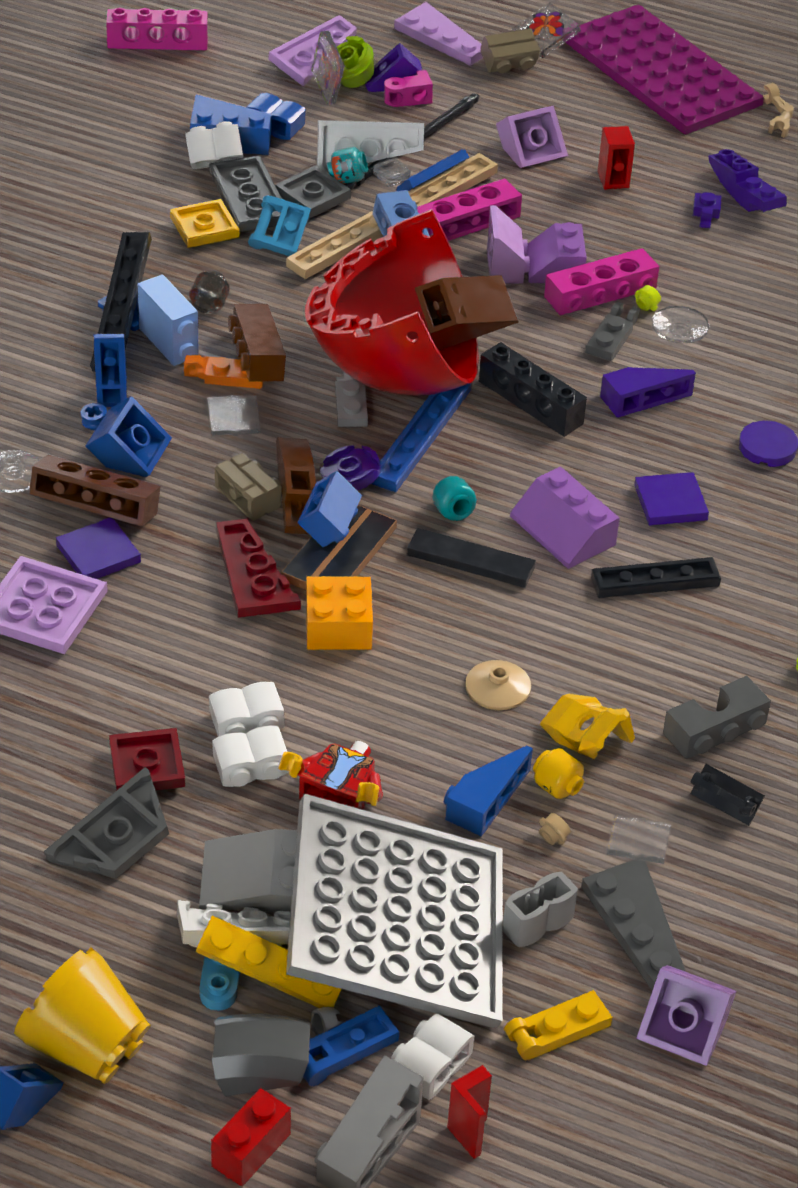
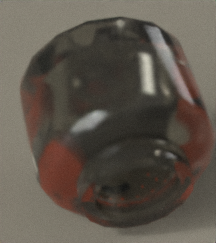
M204 271L195 278L189 291V298L194 308L206 314L217 312L225 304L230 293V285L220 272Z

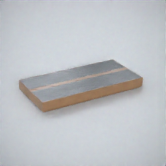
M358 505V512L348 526L349 533L342 541L338 543L334 541L322 547L311 536L281 571V575H285L290 584L306 590L307 576H358L395 531L397 520Z

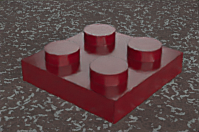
M177 728L109 735L116 791L145 767L150 772L155 791L185 787V773Z

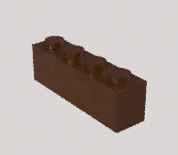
M234 304L233 314H229L228 329L229 332H232L233 344H236L237 357H241V370L246 371L249 382L284 381L286 353L268 304Z

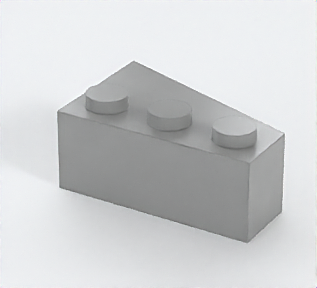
M384 1055L329 1141L323 1143L315 1156V1163H317L316 1181L327 1188H368L420 1123L424 1077Z

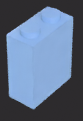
M163 274L138 283L139 329L173 366L183 363L186 355H199L198 311Z

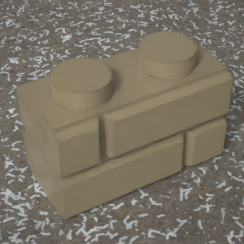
M524 29L484 36L480 52L485 60L488 72L498 71L499 73H506L513 68L529 69L536 65L540 48L537 41H535L532 29Z
M240 453L232 457L230 461L226 460L216 465L215 487L252 521L264 516L265 513L269 514L279 509L282 493L281 484L277 478L269 477L263 471L258 461H252L245 454Z

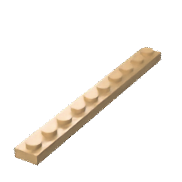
M478 153L408 191L418 207L466 191L495 175L498 171V164ZM373 211L287 257L286 267L302 278L307 279L336 263L366 240L371 238L374 242L383 237L372 214Z

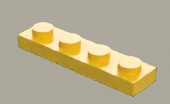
M213 915L195 951L318 1008L334 1007L341 991L337 987L286 975L287 949Z

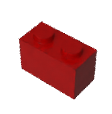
M629 126L602 128L598 174L604 190L630 188L635 142Z
M260 1088L211 1139V1167L243 1187L291 1135V1107Z

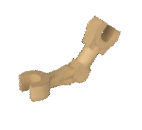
M775 83L764 85L765 90L768 91V94L762 95L764 96V103H773L781 114L770 121L768 133L772 134L773 130L779 129L782 131L781 137L785 138L788 135L794 107L780 97L778 86Z

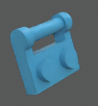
M264 196L261 203L263 209L256 229L249 237L248 244L255 249L264 248L291 256L298 251L311 208L274 196ZM275 211L281 212L273 237L266 236L265 233L272 213Z

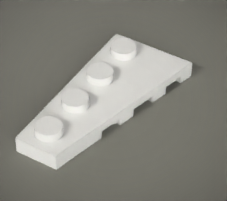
M318 120L317 166L328 172L327 162H331L332 153L349 147H356L360 152L363 151L367 163L424 150V123Z

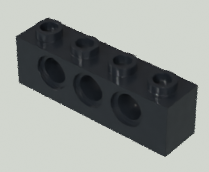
M501 342L481 354L480 383L563 437L584 424L586 396Z

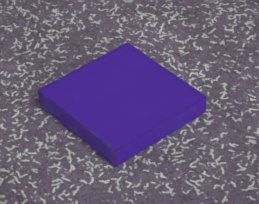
M694 472L635 477L634 486L649 526L708 520L709 511Z
M111 517L56 537V546L75 572L98 579L141 562V554Z

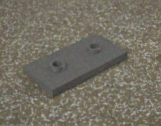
M261 156L209 164V172L240 232L256 229L263 209L261 203L264 196L270 195L282 199ZM275 211L272 213L268 227L277 225L281 212Z

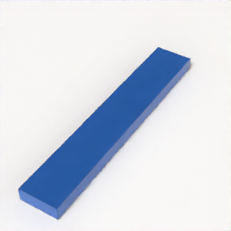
M472 382L449 391L428 396L380 460V474L372 483L373 485L395 493L398 491L469 394Z

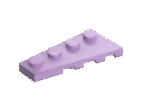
M427 2L395 20L394 29L469 66L483 58L480 52L481 43Z
M338 15L271 50L268 60L300 85L304 86L326 65V47H331L333 44L337 47L347 41L346 37L356 36L357 28Z

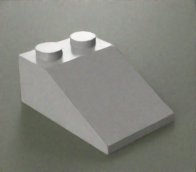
M272 829L205 841L199 909H207V904L210 903L223 905V910L243 911L244 907L257 908L263 912H291L297 830Z

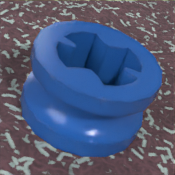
M100 403L85 405L80 411L82 425L89 430H96L107 413L106 407Z

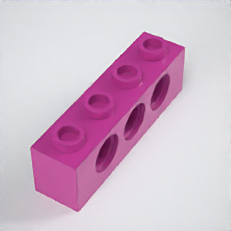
M114 8L107 10L108 49L207 50L208 11L198 9L186 11L170 8L165 10H150L148 8H141L139 10Z
M504 178L418 206L417 209L419 214L433 209L449 241L489 228L490 205H496L511 220L519 218L521 215L522 194ZM427 228L429 235H432V229Z
M641 248L546 274L544 297L560 316L635 295V292L645 285L656 289L659 265Z

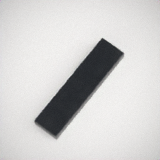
M417 528L407 547V556L526 588L535 569L536 560L420 528Z
M713 557L594 568L591 572V579L598 598L720 586L721 576Z

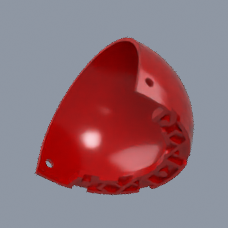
M433 209L387 228V235L374 242L371 238L366 240L342 257L323 275L325 282L320 288L315 286L312 289L305 305V318L318 343L340 369L366 386L393 394L418 396L449 391L469 384L476 378L479 364L477 338L438 351L430 335L415 287L441 278L462 277L454 253ZM430 228L433 233L430 236H426L422 230Z

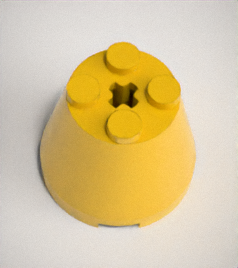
M90 947L86 952L87 954L82 950L76 952L44 983L43 987L45 989L33 1004L34 1010L28 1007L23 1011L16 1024L14 1034L27 1046L106 1084L118 1071L119 1066L117 1063L123 1056L130 1060L144 1044L141 1038L147 1033L151 1025L147 1022V1019L105 959Z

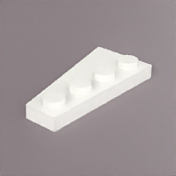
M177 900V918L183 944L197 947L212 915L276 945L281 946L289 942L291 912L277 911L274 917H270L257 908L244 907L243 911L232 913L224 911L223 905L210 903L207 904V909L203 910L190 908V901Z

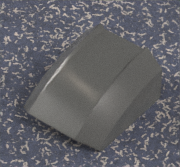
M237 1014L220 1016L214 1020L215 1035L213 1057L211 1059L215 1080L225 1097L257 1092L260 1088L271 1090L297 1086L301 1083L309 1062L310 1023L299 1018L273 1014Z

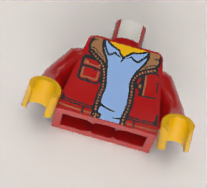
M355 741L350 749L338 744H330L323 752H318L304 759L292 752H284L281 757L278 769L280 771H289V775L293 778L300 776L299 799L304 794L363 810L366 803L376 806L377 802L383 797L380 775L374 771L375 760L369 757L371 749L362 741Z

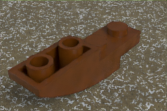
M277 437L278 479L282 489L284 533L308 534L297 522L316 484L311 448L307 439Z

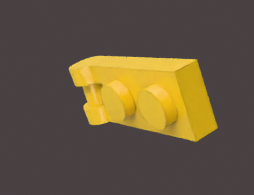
M592 990L524 1019L521 1017L514 1018L505 1025L504 1032L511 1041L517 1043L516 1049L523 1060H531L610 1027L613 1017L596 992ZM535 1034L537 1038L530 1037L529 1035Z

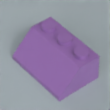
M561 466L537 477L510 513V517L567 569L616 545L620 518Z

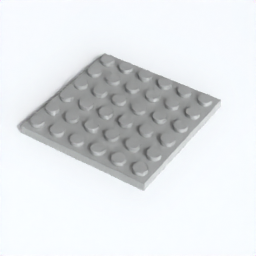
M304 794L299 802L286 975L497 1029L502 1022L503 849Z

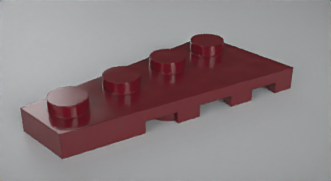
M248 519L216 522V532L238 618L301 610V599L297 593L293 594L289 581L285 575L280 574L276 568L275 560L264 550L263 542Z

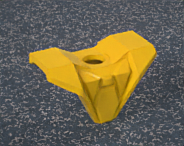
M574 694L562 695L540 722L542 728L556 743L592 759H595L598 755L597 752L604 747V741L611 731L626 742L632 743L635 739L630 714L627 709L603 707L596 697ZM594 718L593 723L587 729L581 730L585 721Z

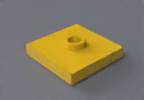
M222 199L170 209V218L187 248L240 237V230Z

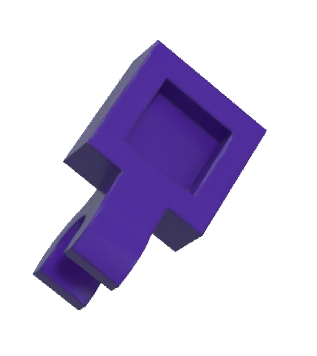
M710 192L695 193L693 216L700 217V227L710 228L711 218L719 219L721 195H715Z

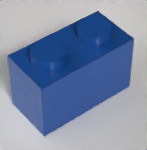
M335 471L315 484L297 523L322 547L334 541L338 543L349 533L348 526L358 512L357 506L362 495L338 471Z

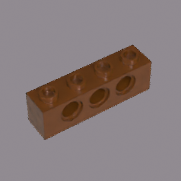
M48 454L32 466L29 494L144 526L157 515L161 486Z

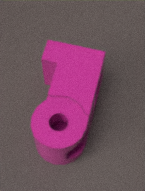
M427 70L417 71L415 76L391 77L384 82V102L389 106L402 107L432 103L433 83Z

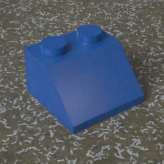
M130 396L107 411L85 446L105 467L147 477L151 474L172 437Z

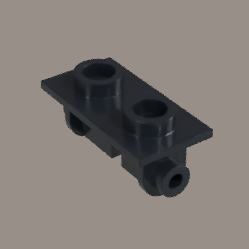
M705 764L701 773L695 772L690 782L694 785L690 794L750 826L765 797L762 793L708 764Z

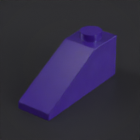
M627 367L603 374L600 398L617 418L692 396L696 373L690 369Z

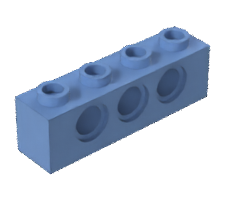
M407 190L377 194L372 214L384 237L387 235V228L419 213L416 202L412 201ZM424 228L422 230L423 234L430 236L427 228Z

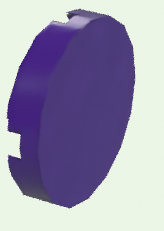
M762 420L752 422L745 426L740 433L739 450L752 463L760 464V462L767 463L769 467L782 466L795 458L798 451V437L789 427L775 421Z
M348 445L334 450L323 460L324 465L320 466V474L323 479L338 471L358 491L366 488L377 479L380 474L381 464L378 455L373 449L367 446H362V449H355L354 445Z

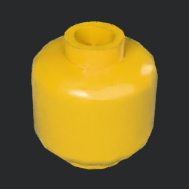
M561 748L544 751L534 763L535 783L556 799H563L569 795L574 796L584 785L583 764Z

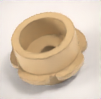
M551 813L548 817H542L539 820L542 826L539 829V833L545 841L551 845H554L556 842L561 845L565 843L566 837L571 833V830L560 816Z

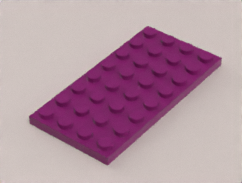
M639 4L563 31L561 40L684 135L763 106L764 96Z

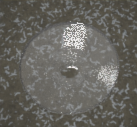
M686 306L662 308L655 313L652 321L653 329L660 337L675 343L697 342L703 339L709 330L707 318L701 312Z
M22 450L0 452V492L17 493L30 489L32 466L40 461V459L32 453Z

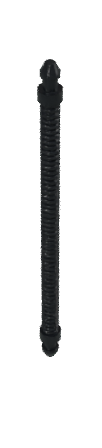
M472 93L469 97H464L458 104L424 126V139L462 112L472 108L473 104L478 102L479 94ZM399 156L372 162L368 165V172L365 173L361 181L344 185L351 190L355 185L360 186L366 179Z

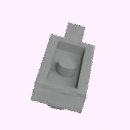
M343 371V377H336L335 381L338 427H367L368 415L365 384L355 380Z

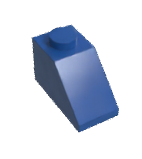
M36 1063L1 1066L0 1130L24 1126L61 1090L64 1082Z

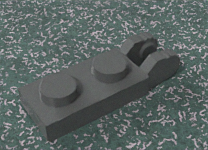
M616 301L610 314L606 315L586 344L585 353L613 361L632 333L640 309L633 306L628 312L627 318L623 319L620 315L623 312L624 304Z

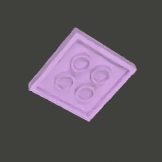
M20 556L0 583V634L65 654L107 593V582Z

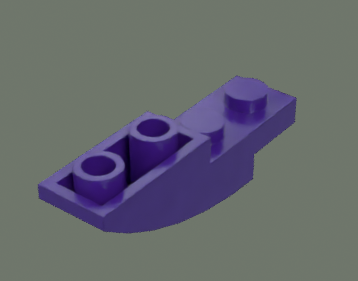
M724 149L720 150L717 154L708 156V161L719 181L738 204L748 212L756 210L765 212L787 206V196L759 178V168L736 154L733 150Z

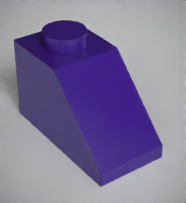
M399 43L374 65V74L365 83L369 92L384 91V82L388 78L415 76L417 71L423 70L420 60Z

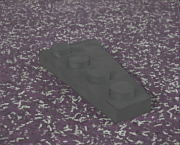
M644 856L582 878L581 888L652 991L660 968L669 965L685 971Z

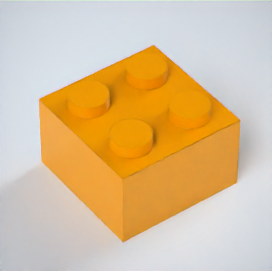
M307 576V650H372L373 611L371 577Z

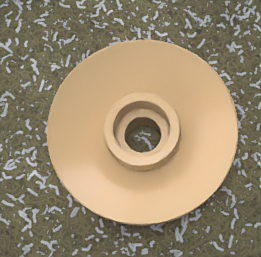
M491 660L482 662L469 671L465 687L469 697L478 705L492 710H509L520 706L527 700L531 691V681L527 673L519 666L507 661Z

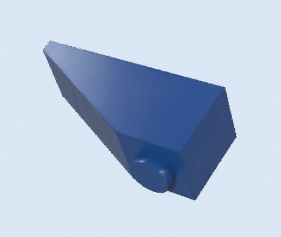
M94 334L97 403L103 404L105 407H114L127 399L124 334Z
M526 745L465 774L456 786L451 785L443 801L446 805L445 820L482 837L530 772L533 748Z

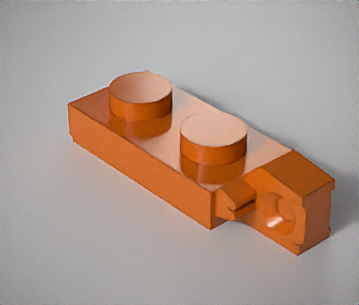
M186 355L184 376L204 379L205 384L263 388L264 382H249L246 371L241 370V359L201 357L200 355Z

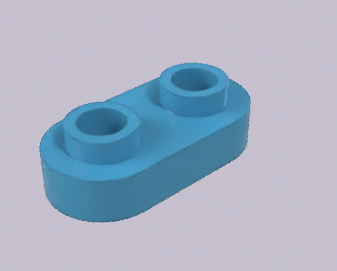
M205 956L200 981V1000L202 1004L216 1011L231 1007L237 998L240 972Z

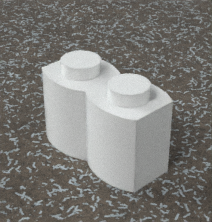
M221 122L212 129L197 126L191 128L190 132L185 133L192 169L208 168L210 163L243 158L237 124Z
M258 682L242 689H223L209 695L210 714L218 737L229 733H247L263 726H278L279 729L284 727V709L274 682Z
M263 726L247 733H229L212 740L213 757L223 786L240 787L255 779H277L289 772L278 769L283 753L287 752L278 726Z
M437 1013L428 1021H421L415 1029L413 1038L406 1044H400L395 1049L391 1059L424 1077L422 1096L430 1100L440 1092L449 1078L471 1056L474 1035Z

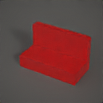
M483 1065L452 1082L447 1128L473 1159L479 1157L482 1151L484 1125L488 1116L492 1075Z

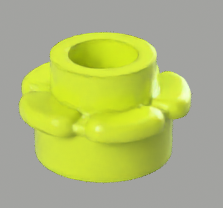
M645 285L635 292L636 304L640 309L644 311L649 309L656 311L658 309L657 305L661 301V295L655 288Z

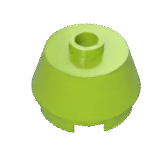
M349 36L346 37V42L341 43L337 47L333 44L331 48L333 54L335 51L338 52L339 64L337 67L340 71V83L348 88H356L368 82L373 76L374 52L372 47L363 38ZM325 56L327 72L330 74L332 64L328 62Z

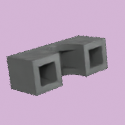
M744 676L720 687L716 712L702 708L694 699L667 710L663 734L685 759L697 754H704L721 743L730 742L737 736L750 730H757L766 724L771 700L748 676Z

